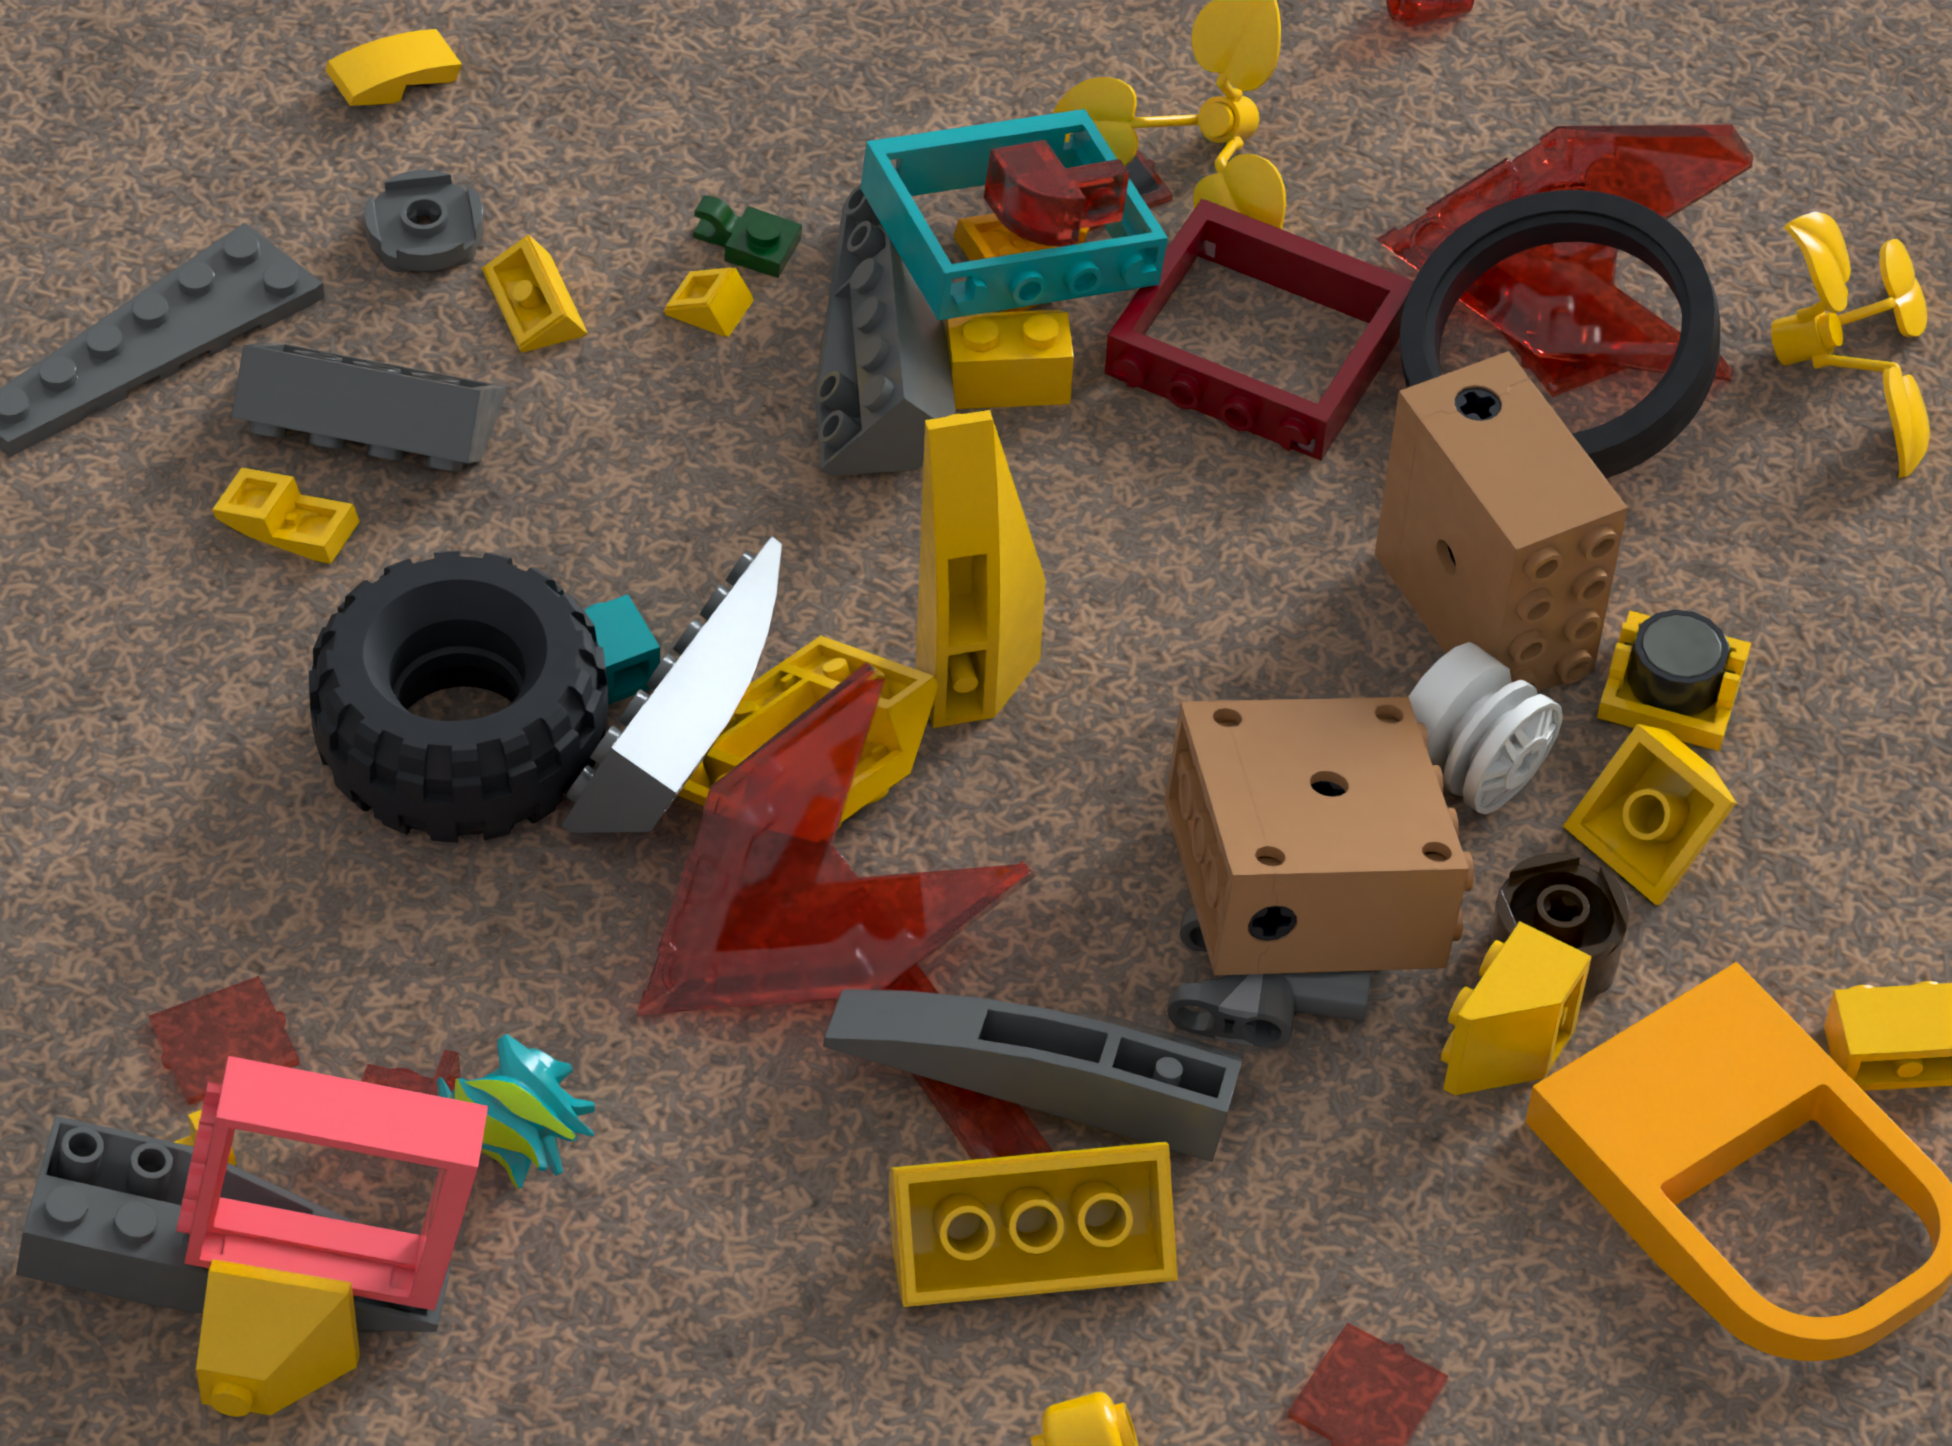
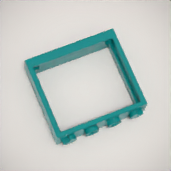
M1085 109L866 141L860 189L938 321L1160 284L1168 237ZM1073 133L1070 134L1069 142H1065V135ZM896 159V165L894 168L890 160ZM1070 172L1112 239L951 264L911 196ZM966 277V281L952 283V279Z

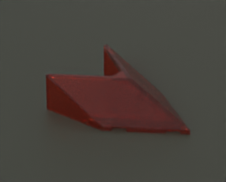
M1732 124L1557 126L1539 137V144L1511 161L1505 158L1426 207L1427 213L1400 230L1396 227L1376 238V240L1420 271L1433 251L1449 235L1475 216L1515 198L1555 190H1585L1616 195L1639 203L1665 219H1669L1752 168L1753 155ZM1560 242L1530 248L1514 254L1483 273L1467 288L1459 299L1538 357L1665 374L1674 358L1681 334L1677 329L1614 286L1618 249L1595 243ZM1720 354L1714 380L1732 382L1733 370Z
M866 662L710 787L703 808L702 821L692 851H689L657 949L658 956L648 987L643 992L636 1015L839 999L842 989L884 990L1039 875V873L1031 863L1026 861L1014 865L859 877L833 845L886 681L877 668Z

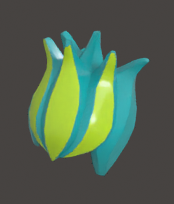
M505 1034L497 1039L500 1064L497 1070L482 1078L473 1080L457 1078L455 1079V1089L453 1092H451L442 1077H439L436 1083L439 1097L488 1106L481 1153L498 1161L506 1169L513 1185L519 1189L523 1187L531 1161L535 1164L538 1171H546L548 1165L555 1176L563 1173L556 1137L569 1142L577 1140L578 1137L575 1133L594 1137V1131L586 1126L577 1116L593 1113L595 1111V1104L591 1101L573 1098L559 1086L573 1072L570 1063L558 1061L540 1049L531 1047L527 1049L510 1035Z

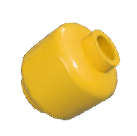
M1102 1391L1089 1393L1048 1406L1041 1418L1043 1433L1031 1436L1032 1446H1139L1132 1419L1125 1402L1114 1404L1112 1399Z

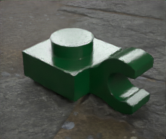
M703 196L694 211V216L701 219L693 232L695 239L725 247V262L777 278L780 277L801 240L802 224L750 206L746 208L742 217H739L721 199L713 196Z

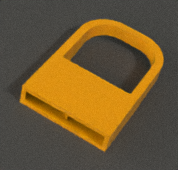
M1738 962L1723 969L1532 1086L1525 1123L1670 1278L1733 1336L1759 1351L1798 1361H1826L1853 1355L1877 1343L1927 1310L1941 1298L1952 1282V1184L1949 1179ZM1810 1120L1817 1121L1846 1152L1918 1215L1929 1233L1932 1244L1931 1257L1917 1271L1860 1308L1846 1314L1831 1317L1799 1315L1786 1311L1767 1301L1746 1282L1675 1206Z

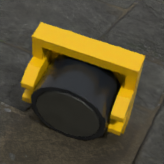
M1674 609L1659 612L1653 616L1629 611L1626 623L1623 622L1619 641L1614 650L1597 718L1631 728L1641 724L1665 729L1680 741L1720 752L1747 663L1751 643L1725 636L1723 630L1712 620L1692 611Z

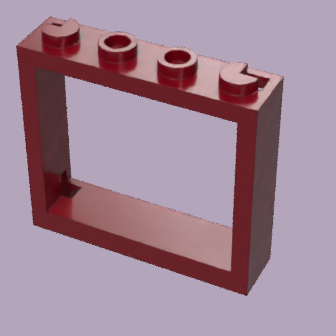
M1201 198L1165 251L1160 284L1139 288L1107 335L1104 374L1126 382L1128 387H1139L1169 399L1173 404L1182 409H1193L1221 420L1234 430L1248 431L1276 442L1289 452L1293 449L1322 461L1400 338L1401 317L1413 280ZM1198 256L1369 323L1318 404L1145 335ZM1312 439H1316L1315 444L1311 443Z

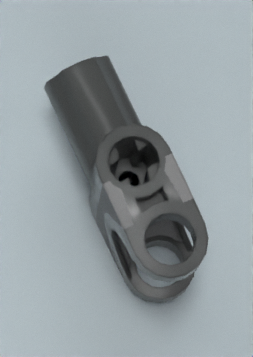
M1191 907L1184 913L1181 921V941L1191 950L1207 952L1202 931L1196 928L1200 924L1195 907ZM1371 971L1226 975L1218 979H1205L1201 983L1182 984L1173 989L1169 996L1168 1017L1176 1027L1191 1033L1225 1042L1272 1049L1279 1048L1287 1044L1292 1036L1295 1012L1364 1022ZM1184 1006H1198L1208 1012H1195Z

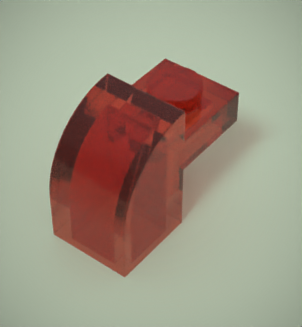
M1046 140L990 150L983 198L1001 224L1015 235L1030 242L1046 246L1062 247L1078 244L1081 228L1122 221L1130 173L1120 159L1065 168Z

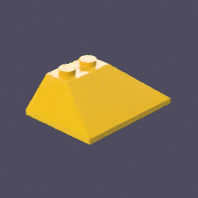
M820 635L748 685L730 721L678 796L754 826L810 841L826 837L837 831L845 819L862 807L885 797L893 785L911 773L939 687L936 678L931 674Z

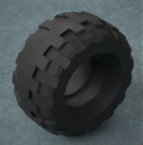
M460 550L434 552L433 559L412 563L411 559L408 558L385 567L384 575L380 576V579L376 582L362 581L345 596V601L337 607L338 612L331 615L326 627H322L313 647L312 670L309 671L310 712L315 743L322 765H329L332 770L335 786L362 811L367 812L373 808L374 818L381 820L384 826L405 835L409 834L412 828L425 831L427 835H430L431 841L458 843L459 835L483 833L484 840L509 835L511 828H514V824L528 819L531 824H535L554 812L556 806L563 801V793H568L587 765L593 768L595 765V761L590 757L605 736L608 715V686L603 647H599L595 626L584 609L577 605L572 596L564 594V589L557 586L554 579L535 567H530L527 571L517 568V565H513L512 558L488 552L484 553L483 558L461 556ZM453 687H476L490 690L512 702L507 708L497 713L466 721L432 720L416 716L408 711L412 705L423 697L439 690Z

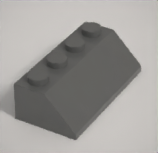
M279 342L243 345L231 418L250 421L249 432L260 435L285 438L286 430L293 429L308 432L309 444L344 449L345 440L368 444L366 454L370 456L403 460L404 451L427 455L426 466L462 472L463 463H473L482 460L506 398L508 386Z

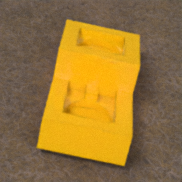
M437 29L396 34L360 45L329 60L325 71L350 106L394 104L401 101L406 85L450 83L456 81L462 63Z
M243 467L212 509L217 520L248 537L327 564H331L360 522L355 507L351 503L302 495L293 476Z

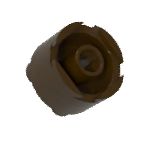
M1546 853L1530 857L1520 862L1510 871L1509 878L1500 888L1491 925L1488 950L1496 940L1505 944L1520 921L1592 956L1582 997V1002L1588 1001L1607 991L1611 987L1616 974L1629 918V903L1626 893L1613 874L1601 866L1598 873L1591 868L1580 865L1581 857L1567 853Z

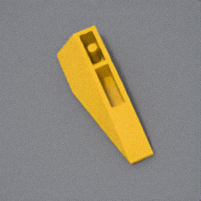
M990 410L967 414H952L942 418L925 420L915 669L935 676L939 687L929 715L932 727L937 728L995 718L1041 657L1046 579Z

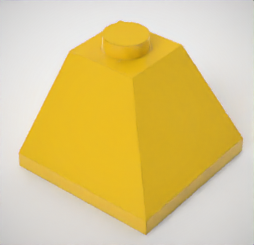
M1637 724L1569 816L1563 827L1655 905H1660L1671 893L1737 802L1715 769L1672 733L1665 729Z
M212 1259L208 1272L196 1364L202 1404L211 1405L216 1411L234 1417L246 1416L250 1412L272 1415L357 1367L360 1349L352 1282Z

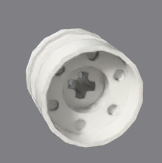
M1471 642L1456 646L1442 656L1425 673L1408 696L1417 723H1424L1427 728L1428 754L1432 765L1440 766L1445 788L1455 795L1463 796L1464 803L1485 815L1501 808L1532 779L1548 756L1559 734L1563 719L1562 708L1559 704L1545 695L1537 694V688L1520 679L1511 683L1510 669L1478 645Z

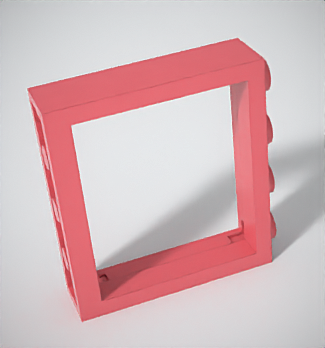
M228 1056L222 1084L209 1081L207 1083L176 1232L190 1234L184 1264L210 1268L212 1259L352 1282L353 1296L435 1311L478 1170L488 1106ZM235 1129L440 1168L421 1234L417 1235L221 1198L220 1195Z

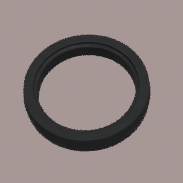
M1555 190L1515 198L1488 209L1460 226L1433 251L1421 267L1411 285L1401 317L1400 349L1406 387L1408 388L1442 375L1440 371V345L1451 311L1467 288L1483 273L1502 260L1530 248L1560 242L1595 243L1635 256L1656 271L1676 296L1682 313L1681 334L1676 353L1667 372L1643 400L1621 416L1605 424L1572 433L1607 479L1628 471L1664 449L1689 425L1704 403L1716 375L1720 356L1721 323L1715 290L1700 256L1687 238L1667 219L1639 203L1612 194L1585 190Z

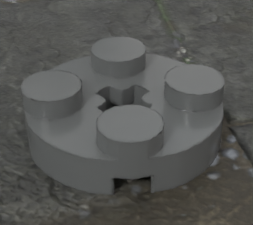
M415 170L396 175L385 182V191L379 194L375 200L372 194L365 206L364 215L368 243L372 250L382 258L383 265L394 272H406L408 270L436 271L454 265L467 264L475 257L476 247L484 234L483 205L479 194L469 184H467V191L461 186L453 184L451 175L441 171ZM429 216L431 224L419 225L417 224V217Z

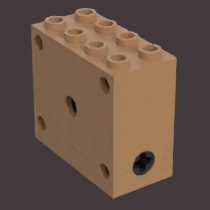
M1509 351L1400 390L1398 393L1375 556L1445 653H1448L1456 646L1471 642L1478 645L1510 669L1511 683L1521 679L1537 688V691L1561 682L1572 684L1583 679L1591 670L1595 669L1628 507Z
M1409 697L1181 702L1164 803L1214 976L1447 968L1452 942L1459 941L1462 936L1463 915L1461 902L1463 893L1471 891L1473 887L1474 863L1471 853L1463 851L1458 839L1459 825L1457 813L1454 808H1447L1443 796L1441 768L1439 765H1432L1428 754L1427 728L1424 723H1417Z

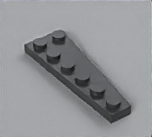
M246 223L241 224L1 387L0 449L11 457L83 421L89 414L102 411L128 398L129 390L155 377L162 381L180 372L179 365L206 351L212 356L230 347L232 338L256 326L263 330L319 302L325 297L323 282Z

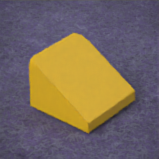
M736 268L690 271L663 311L669 317L715 334L729 337L754 301V298Z

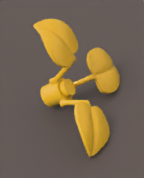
M1213 0L1199 12L1192 28L1193 53L1198 64L1203 69L1219 73L1216 85L1225 94V96H1216L1208 99L1201 106L1199 114L1134 117L1137 106L1135 91L1129 84L1112 77H1096L1085 80L1064 94L1056 105L1053 114L1085 109L1123 169L1133 160L1138 149V136L1135 128L1199 125L1200 131L1208 140L1215 143L1226 142V146L1214 162L1217 174L1208 175L1197 183L1193 194L1194 208L1202 198L1283 229L1286 211V191L1277 168L1269 160L1255 154L1237 155L1228 162L1235 150L1243 148V141L1249 139L1256 132L1259 125L1258 109L1251 99L1242 96V91H1254L1260 88L1269 80L1276 68L1281 45V21L1277 0ZM1073 133L1065 135V142H1069L1070 134Z
M1818 212L1799 216L1788 222L1783 228L1787 230L1799 246L1821 301L1811 307L1797 310L1795 315L1773 320L1771 339L1775 354L1784 366L1812 359L1815 369L1835 366L1882 372L1884 395L1898 453V478L1907 477L1914 471L1926 454L1930 439V425L1926 407L1914 377L1910 374L1902 376L1901 368L1895 362L1831 354L1835 347H1839L1843 343L1842 325L1885 312L1892 308L1899 331L1904 337L1912 338L1920 336L1924 332L1927 324V307L1922 289L1915 278L1911 258L1900 240L1891 239L1884 242L1879 252V264L1882 280L1889 297L1837 315V312L1843 311L1847 306L1848 289L1845 283L1848 282L1851 274L1849 256L1843 235L1835 220L1827 214Z

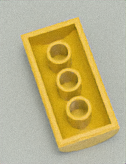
M1167 1142L890 1167L889 1211L892 1248L898 1290L903 1307L1178 1281L1170 1152Z

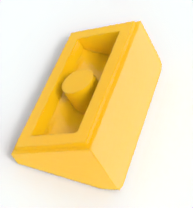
M529 234L481 268L515 342L522 353L588 334L551 255Z

